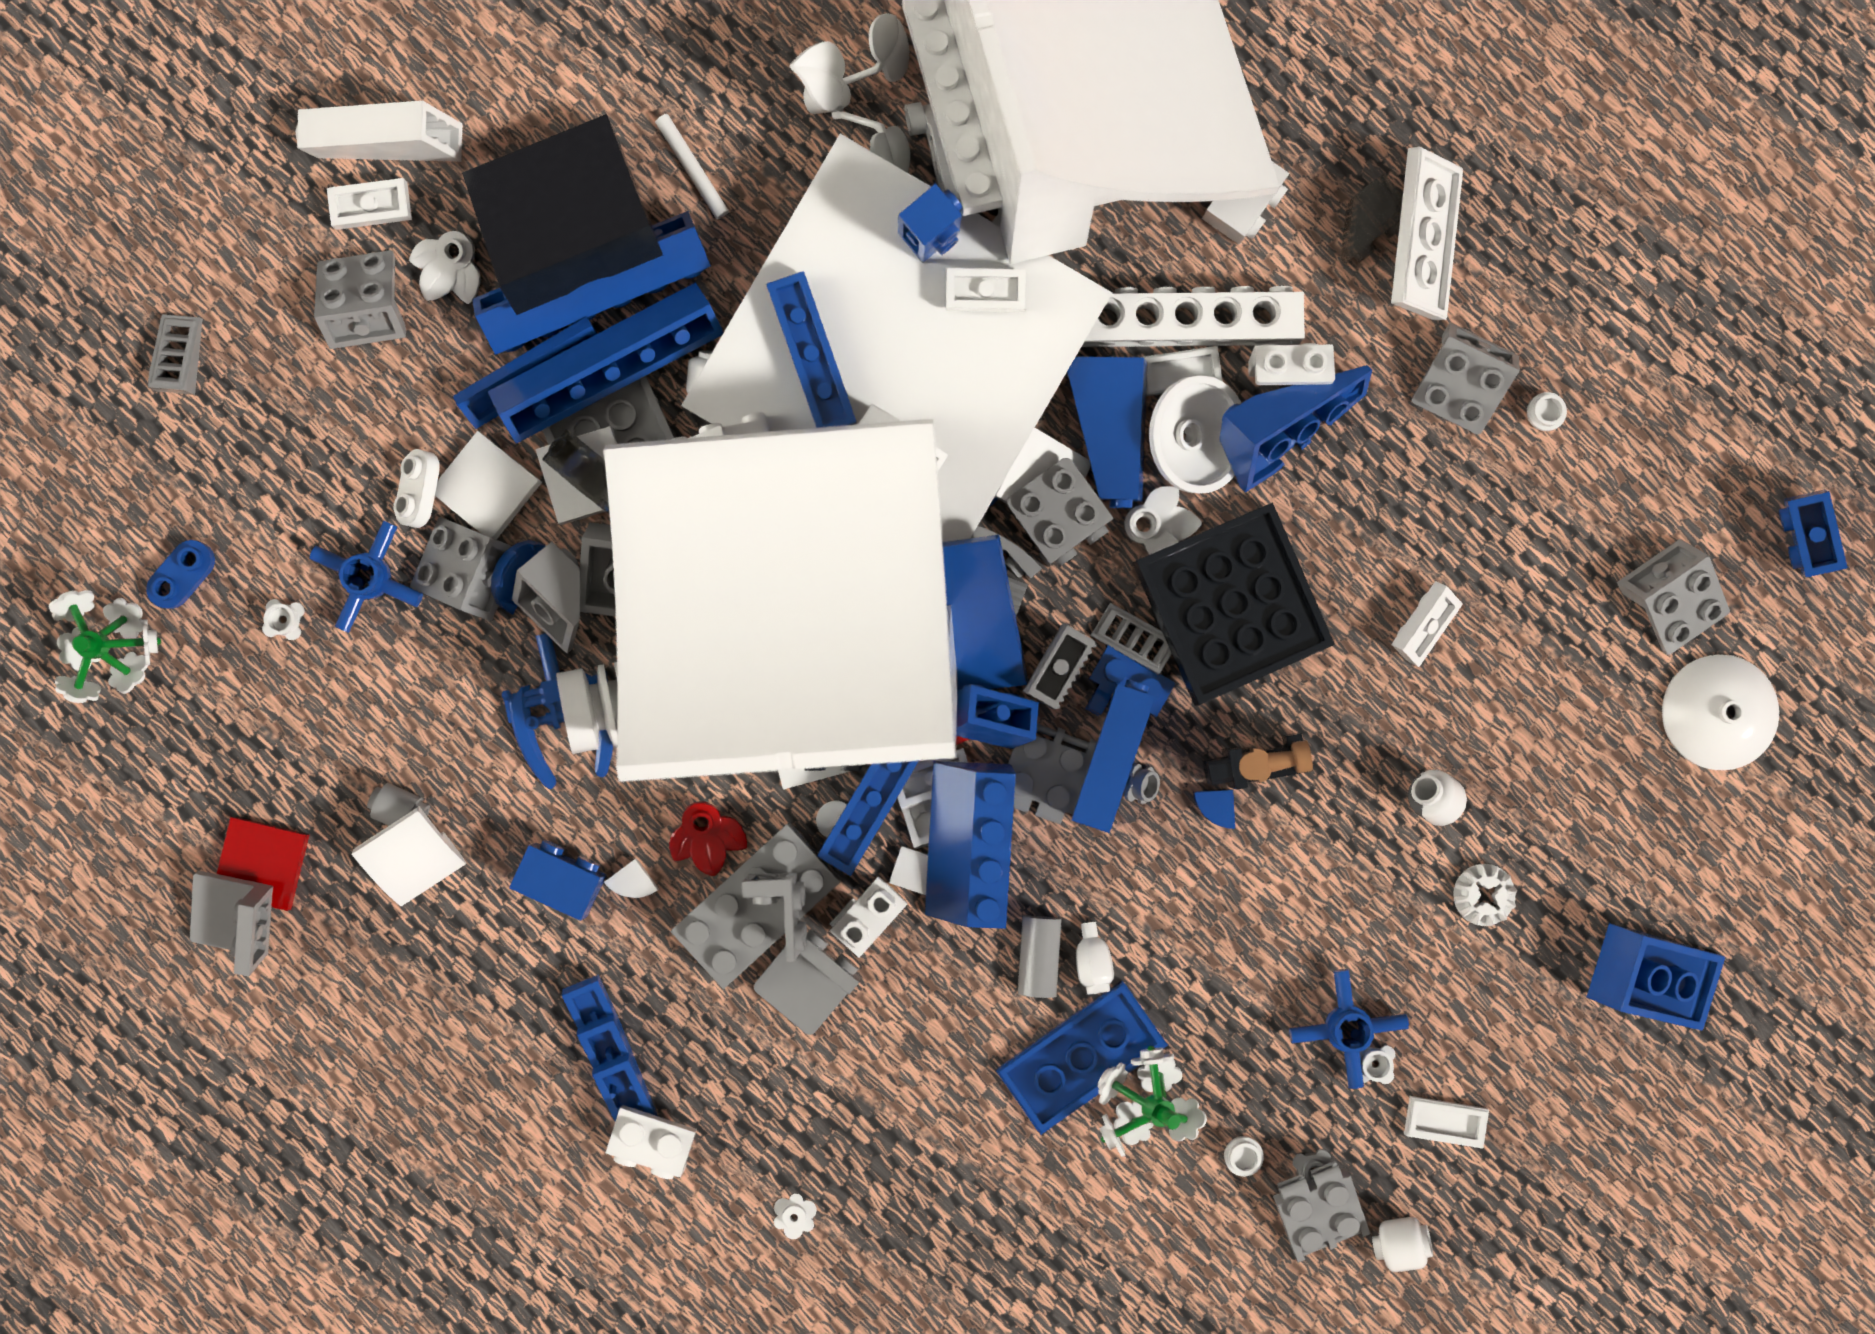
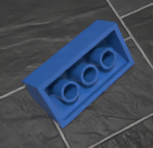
M933 761L925 915L964 927L1006 929L1016 773L1011 764Z

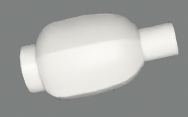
M1096 922L1081 924L1083 940H1081L1076 949L1078 979L1086 987L1087 995L1110 992L1109 984L1114 979V970L1109 947L1104 940L1098 937Z

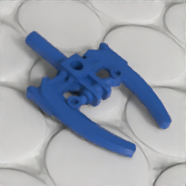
M545 633L537 635L536 640L546 681L541 682L539 688L530 690V685L522 686L517 693L513 694L511 691L505 690L502 692V698L508 721L512 723L517 743L526 762L547 789H552L556 786V778L544 759L534 729L544 724H548V726L553 725L554 729L561 728L560 723L565 721L556 673H560L553 640ZM585 673L589 685L597 683V675L591 676ZM544 705L550 709V712L545 713V716L541 717L531 716L530 707ZM607 729L599 731V746L596 750L595 773L598 777L607 775L612 758L613 744Z

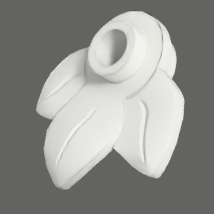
M449 231L444 233L438 240L425 239L419 242L412 250L409 261L414 266L423 269L420 275L419 286L425 300L439 299L447 295L451 290L467 304L471 303L472 299L476 297L481 283V274L473 262L475 256L474 244L465 233ZM453 243L459 248V254L456 258H453L449 253V247Z
M1165 486L1150 492L1144 505L1136 506L1129 511L1124 521V528L1128 537L1136 543L1144 544L1150 555L1188 538L1199 529L1202 521L1191 511L1177 506L1179 489ZM1144 517L1150 521L1151 526L1148 531L1142 532L1137 528L1136 523L1139 518Z

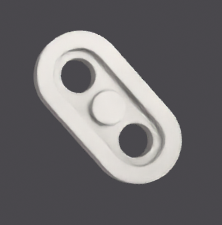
M414 449L401 463L399 488L394 501L395 516L401 525L421 528L428 522L431 516L440 468L439 460L434 453Z

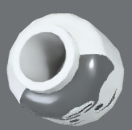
M1427 770L1420 773L1409 786L1407 796L1410 807L1418 816L1438 826H1445L1455 822L1461 817L1467 802L1465 789L1452 776L1441 770Z

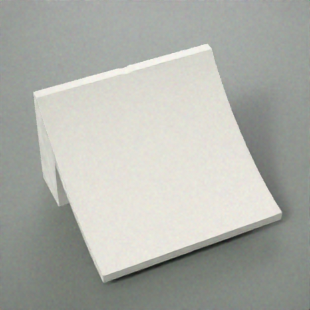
M902 0V8L957 198L962 205V215L967 216L1002 207L1000 232L1010 264L1086 246L1094 206L1119 200L1198 202L1245 199L1278 193L1280 185L1219 0Z
M933 419L622 443L605 446L603 450L610 510L616 606V768L619 782L776 771L792 768L805 769L955 758L958 678L951 605L947 606Z

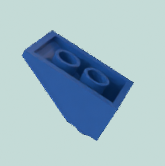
M1609 923L1586 998L1620 1012L1703 1031L1725 956Z

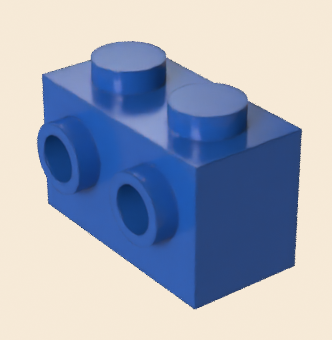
M935 183L898 214V234L922 263L937 251L940 255L945 254L959 241L956 236L960 232L962 219L960 210L962 205L949 189L943 192Z
M1823 489L1785 498L1786 508L1779 509V516L1783 531L1792 532L1795 545L1788 547V553L1793 570L1800 568L1801 573L1807 578L1847 569L1848 566L1830 492Z
M964 685L963 689L957 691L956 736L1008 749L1036 740L1039 702L1020 698V696L1012 693L989 690L981 685Z
M543 840L541 844L533 843L528 845L509 889L581 921L587 918L607 874L598 871L600 865L582 856H578L577 860L563 855V847L547 840Z

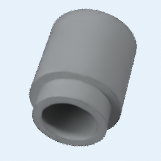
M386 783L382 788L376 787L367 803V808L371 809L370 817L388 826L419 806L427 816L430 810V805L424 803L422 797L391 783Z

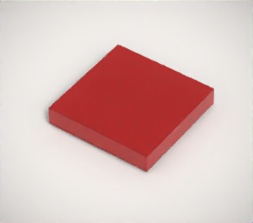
M230 817L216 874L272 885V908L289 911L292 909L310 834L239 817Z

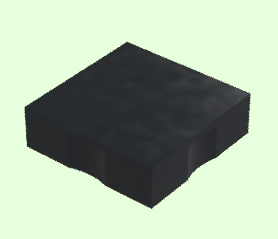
M607 114L462 172L499 287L516 315L565 296L591 281L614 276L663 256L649 216L636 190V182Z

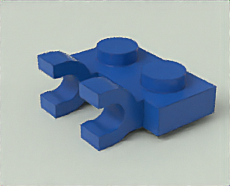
M1107 645L1088 680L1098 686L1085 709L1097 716L1101 715L1112 693H1114L1116 685L1125 686L1127 679L1150 686L1147 694L1156 696L1150 715L1157 717L1176 683L1161 674H1155Z

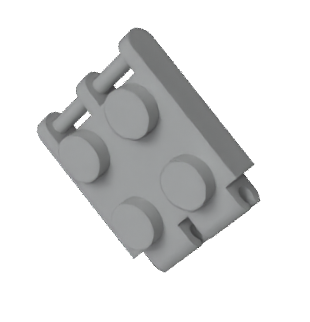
M1037 724V732L1054 739L1050 741L1036 735V740L1013 748L1008 764L1012 765L1016 773L1014 808L1028 813L1031 802L1034 800L1039 802L1035 816L1060 825L1065 812L1073 814L1097 741L1090 739V742L1065 734V729L1060 727L1054 730ZM1064 741L1084 748L1086 753L1061 745V742Z
M1336 1161L1310 1170L1312 1181L1307 1182L1303 1174H1300L1277 1184L1280 1193L1274 1195L1273 1198L1297 1263L1304 1261L1305 1255L1326 1247L1332 1250L1338 1247V1242L1361 1234L1362 1237L1370 1235L1351 1175L1346 1167L1340 1169Z

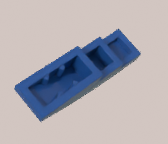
M599 974L562 989V998L578 1028L577 1037L593 1067L592 1076L614 1121L616 1122L622 1105L658 1116L621 1022Z

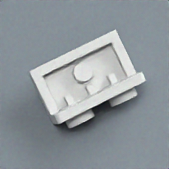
M1265 344L1254 346L1248 361L1249 377H1255L1257 385L1332 384L1335 380L1333 344Z
M622 1105L606 1149V1154L614 1156L613 1160L624 1166L636 1167V1164L652 1168V1174L664 1179H673L674 1176L681 1177L686 1168V1161L697 1129Z

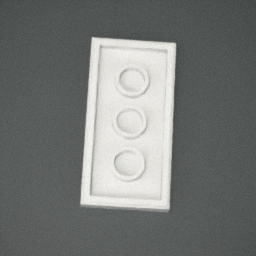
M1422 147L1408 148L1391 304L1431 320H1446L1463 168Z

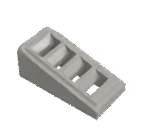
M162 314L149 371V389L157 392L195 395L202 318ZM171 326L190 328L188 335L170 334ZM169 343H186L185 350L169 348ZM168 356L182 357V364L168 363ZM167 371L180 372L179 379L166 378Z
M1109 603L1090 635L1157 675L1160 674L1172 654L1161 630L1112 603ZM1115 616H1118L1122 621L1112 638H1110L1105 633ZM1131 624L1136 628L1124 646L1119 643V640L1128 625ZM1144 632L1149 637L1138 654L1132 649ZM1156 640L1163 644L1153 661L1146 657Z

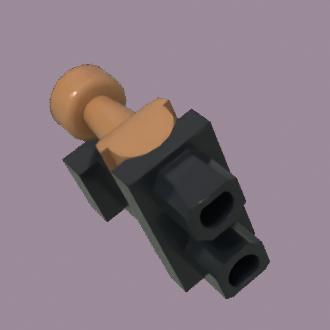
M1294 733L1282 736V747L1265 750L1251 747L1221 749L1223 757L1202 760L1206 783L1211 785L1228 783V787L1238 790L1248 788L1247 781L1261 783L1267 779L1313 771V761L1308 741H1303L1302 733Z

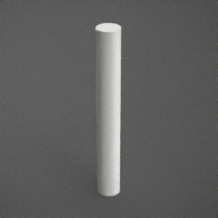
M664 114L655 121L656 125L716 220L728 214V208L669 115Z

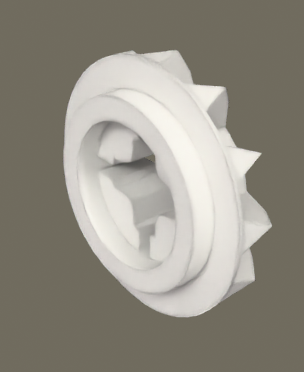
M1478 864L1466 869L1457 879L1453 892L1454 903L1458 912L1467 921L1480 926H1493L1507 920L1511 910L1516 907L1515 895L1517 889L1511 880V876L1498 866ZM1476 883L1487 889L1496 887L1494 889L1495 892L1491 895L1496 907L1486 902L1476 904L1481 896Z

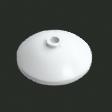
M1199 375L1176 381L1161 395L1152 413L1149 442L1153 460L1161 475L1175 488L1184 492H1213L1222 488L1235 476L1219 437L1224 413L1232 405H1240L1241 401L1227 384L1217 378ZM1183 431L1186 433L1185 440L1183 439Z
M1709 655L1688 663L1673 677L1664 695L1662 719L1665 732L1671 744L1685 759L1706 769L1732 770L1753 762L1769 747L1778 727L1779 704L1771 682L1755 665L1736 656ZM1730 705L1735 709V716L1732 719H1729L1726 715V709Z

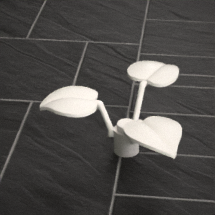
M885 13L874 19L869 30L870 51L873 58L877 61L873 67L843 78L845 72L844 58L838 47L831 42H820L808 47L789 67L805 86L804 103L811 114L831 112L833 119H845L874 128L878 133L874 134L870 140V151L908 173L910 146L905 134L899 127L890 126L886 129L883 123L843 111L851 100L848 84L877 74L881 70L889 82H896L905 75L908 69L909 44L904 27L896 15Z

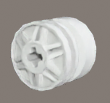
M614 662L617 677V662ZM604 664L598 665L597 683L589 685L582 668L556 673L572 754L597 750L599 746V731L606 729L612 744L617 746V679L607 681Z

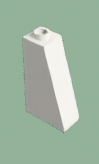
M424 101L298 110V125L295 131L297 148L316 158L461 162L462 123Z

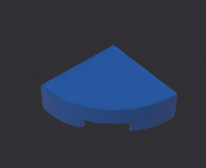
M1232 789L1193 792L1196 806L1206 819L1220 827L1236 829Z

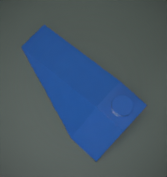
M1368 365L1336 373L1332 384L1292 385L1252 396L1240 405L1234 404L1229 407L1222 417L1219 440L1240 488L1246 493L1274 475L1284 466V462L1280 458L1296 444L1301 450L1312 442L1311 437L1317 432L1322 421L1327 425H1332L1367 394L1372 369Z

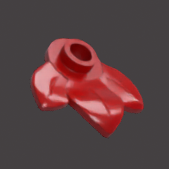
M705 801L694 802L685 809L682 815V825L671 834L669 849L674 861H681L691 857L695 866L709 876H716L721 871L726 859V851H738L747 848V837L741 824L732 817L721 816L714 805ZM697 817H705L709 823L705 827H698L695 825L694 820Z

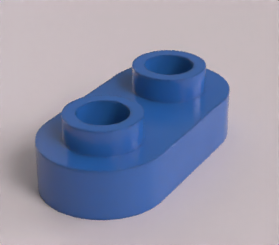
M195 540L180 543L148 580L146 591L150 601L154 605L166 609H174L183 605L213 570L215 556L212 549L207 544ZM190 553H194L196 556V562L192 566H189L186 561ZM165 582H168L171 589L169 594L164 596L161 592V587Z

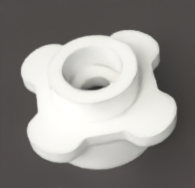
M278 599L270 600L266 604L263 618V633L268 637L282 635L288 640L298 639L301 635L299 623L300 617L305 613L304 607L297 602L288 605L282 604ZM282 616H285L287 618V621L285 623H281L280 621Z
M1384 1045L1381 1048H1372L1369 1046L1360 1052L1364 1083L1372 1080L1382 1084H1389L1394 1079L1393 1059L1395 1058V1051L1392 1047ZM1374 1060H1377L1379 1063L1377 1067H1372Z

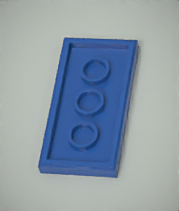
M999 534L943 542L947 606L951 605L958 678L957 691L963 689V686L968 684L981 685L986 687V689L1027 685L1028 675Z
M1122 980L1110 988V992L1103 993L999 1066L996 1072L1037 1131L1042 1135L1099 1094L1098 1082L1105 1070L1117 1067L1122 1062L1126 1065L1125 1070L1130 1073L1140 1066L1131 1064V1059L1140 1057V1050L1147 1049L1149 1046L1164 1049L1168 1044Z

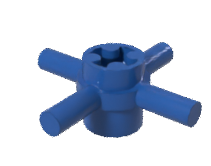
M383 520L369 553L356 554L348 559L319 546H315L312 549L309 557L310 560L339 572L341 584L350 593L335 624L336 628L349 633L364 600L376 599L384 593L411 606H419L423 593L392 580L390 568L383 560L398 528L397 526ZM373 568L374 575H371V579L368 582L370 586L367 588L362 587L364 580L361 577H357L359 570L368 571Z
M1349 969L1334 970L1338 1007L1328 1014L1325 1024L1289 1028V1036L1292 1044L1327 1039L1336 1049L1344 1052L1348 1088L1358 1089L1364 1087L1360 1052L1370 1046L1374 1033L1409 1029V1022L1406 1014L1370 1018L1364 1010L1354 1006ZM1345 1020L1347 1022L1357 1021L1359 1028L1351 1031L1350 1039L1342 1041L1341 1024Z

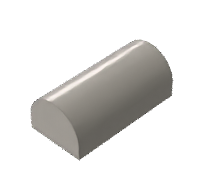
M1022 915L1017 991L1019 995L1037 998L1057 997L1062 918Z

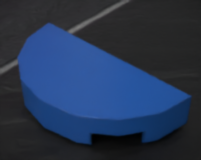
M532 540L516 543L506 550L496 563L491 577V593L496 604L513 615L517 608V605L512 601L517 570L547 545Z

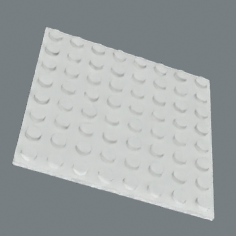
M839 134L681 406L711 424L721 423L722 426L740 424L743 417L756 412H764L770 432L816 428L766 285L767 283L804 271L857 421L855 425L860 423L872 404L900 421L933 419L935 446L948 455L937 471L942 542L970 539L1104 309L1112 292L1049 255L1010 264L1000 227L977 213L967 216L962 215L960 232L956 236L959 241L943 255H940L937 251L922 263L898 234V214L931 186L846 136ZM946 269H1026L1025 312L946 311Z

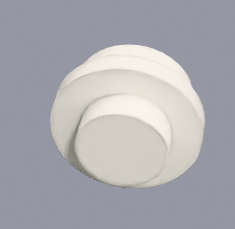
M1540 393L1533 397L1527 406V418L1530 424L1540 431H1552L1560 427L1566 419V404L1555 393Z
M1240 1136L1228 1143L1224 1151V1160L1232 1173L1246 1177L1255 1174L1261 1168L1264 1154L1256 1140L1247 1136Z

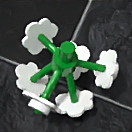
M68 591L49 604L54 620L65 618L67 621H75L77 627L72 630V634L63 633L57 638V646L62 651L59 654V660L64 664L71 663L72 668L78 671V674L72 678L66 676L56 677V692L63 694L65 699L74 703L98 700L101 687L96 683L87 682L85 679L91 663L98 662L101 659L111 665L110 673L112 676L109 678L108 684L116 688L120 693H129L135 685L144 681V671L150 665V653H158V645L161 644V639L157 637V630H149L148 620L141 619L143 612L138 604L127 603L125 599L117 598L113 603L106 605L103 613L110 622L109 625L99 632L89 631L83 618L84 612L92 610L95 606L92 591ZM143 631V638H136L139 632ZM112 632H120L121 636L125 639L109 640L107 636ZM144 646L145 656H138L134 652H129L125 655L124 659H116L108 652L110 648Z
M1149 1046L1147 1049L1140 1050V1057L1131 1059L1132 1065H1144L1137 1070V1076L1142 1079V1088L1145 1091L1153 1092V1094L1146 1098L1123 1085L1128 1073L1125 1070L1126 1065L1120 1062L1117 1067L1108 1068L1102 1074L1098 1082L1099 1103L1106 1105L1118 1092L1133 1100L1132 1103L1126 1101L1118 1104L1116 1108L1118 1118L1114 1121V1126L1108 1115L1105 1114L1102 1116L1105 1126L1099 1128L1102 1134L1101 1141L1106 1143L1110 1150L1117 1147L1121 1157L1125 1156V1150L1119 1139L1120 1136H1122V1140L1127 1145H1135L1139 1140L1147 1141L1151 1135L1149 1129L1155 1125L1157 1127L1167 1126L1170 1137L1175 1141H1183L1185 1138L1194 1140L1198 1137V1129H1201L1206 1124V1114L1199 1109L1197 1100L1193 1098L1187 1101L1183 1098H1175L1171 1102L1167 1100L1166 1092L1171 1090L1172 1084H1176L1182 1079V1071L1180 1068L1175 1067L1174 1054H1164L1163 1048Z

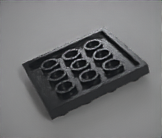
M1273 502L1132 563L1194 706L1208 702L1335 645Z

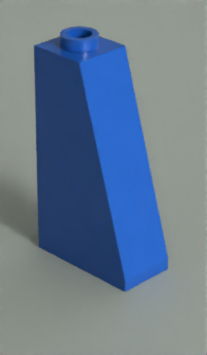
M1075 357L1067 371L1099 499L1109 501V508L1130 509L1132 508L1133 501L1142 502L1148 362L1144 357Z
M1127 679L1125 686L1116 685L1072 814V821L1110 833L1156 697L1147 694L1150 686Z

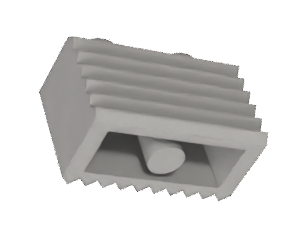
M1062 624L1022 692L1051 709L1060 708L1059 702L1064 701L1063 695H1067V689L1072 688L1071 682L1076 681L1075 675L1080 674L1079 668L1084 667L1083 662L1088 660L1087 655L1092 654L1091 648L1096 647L1095 641L1067 624Z

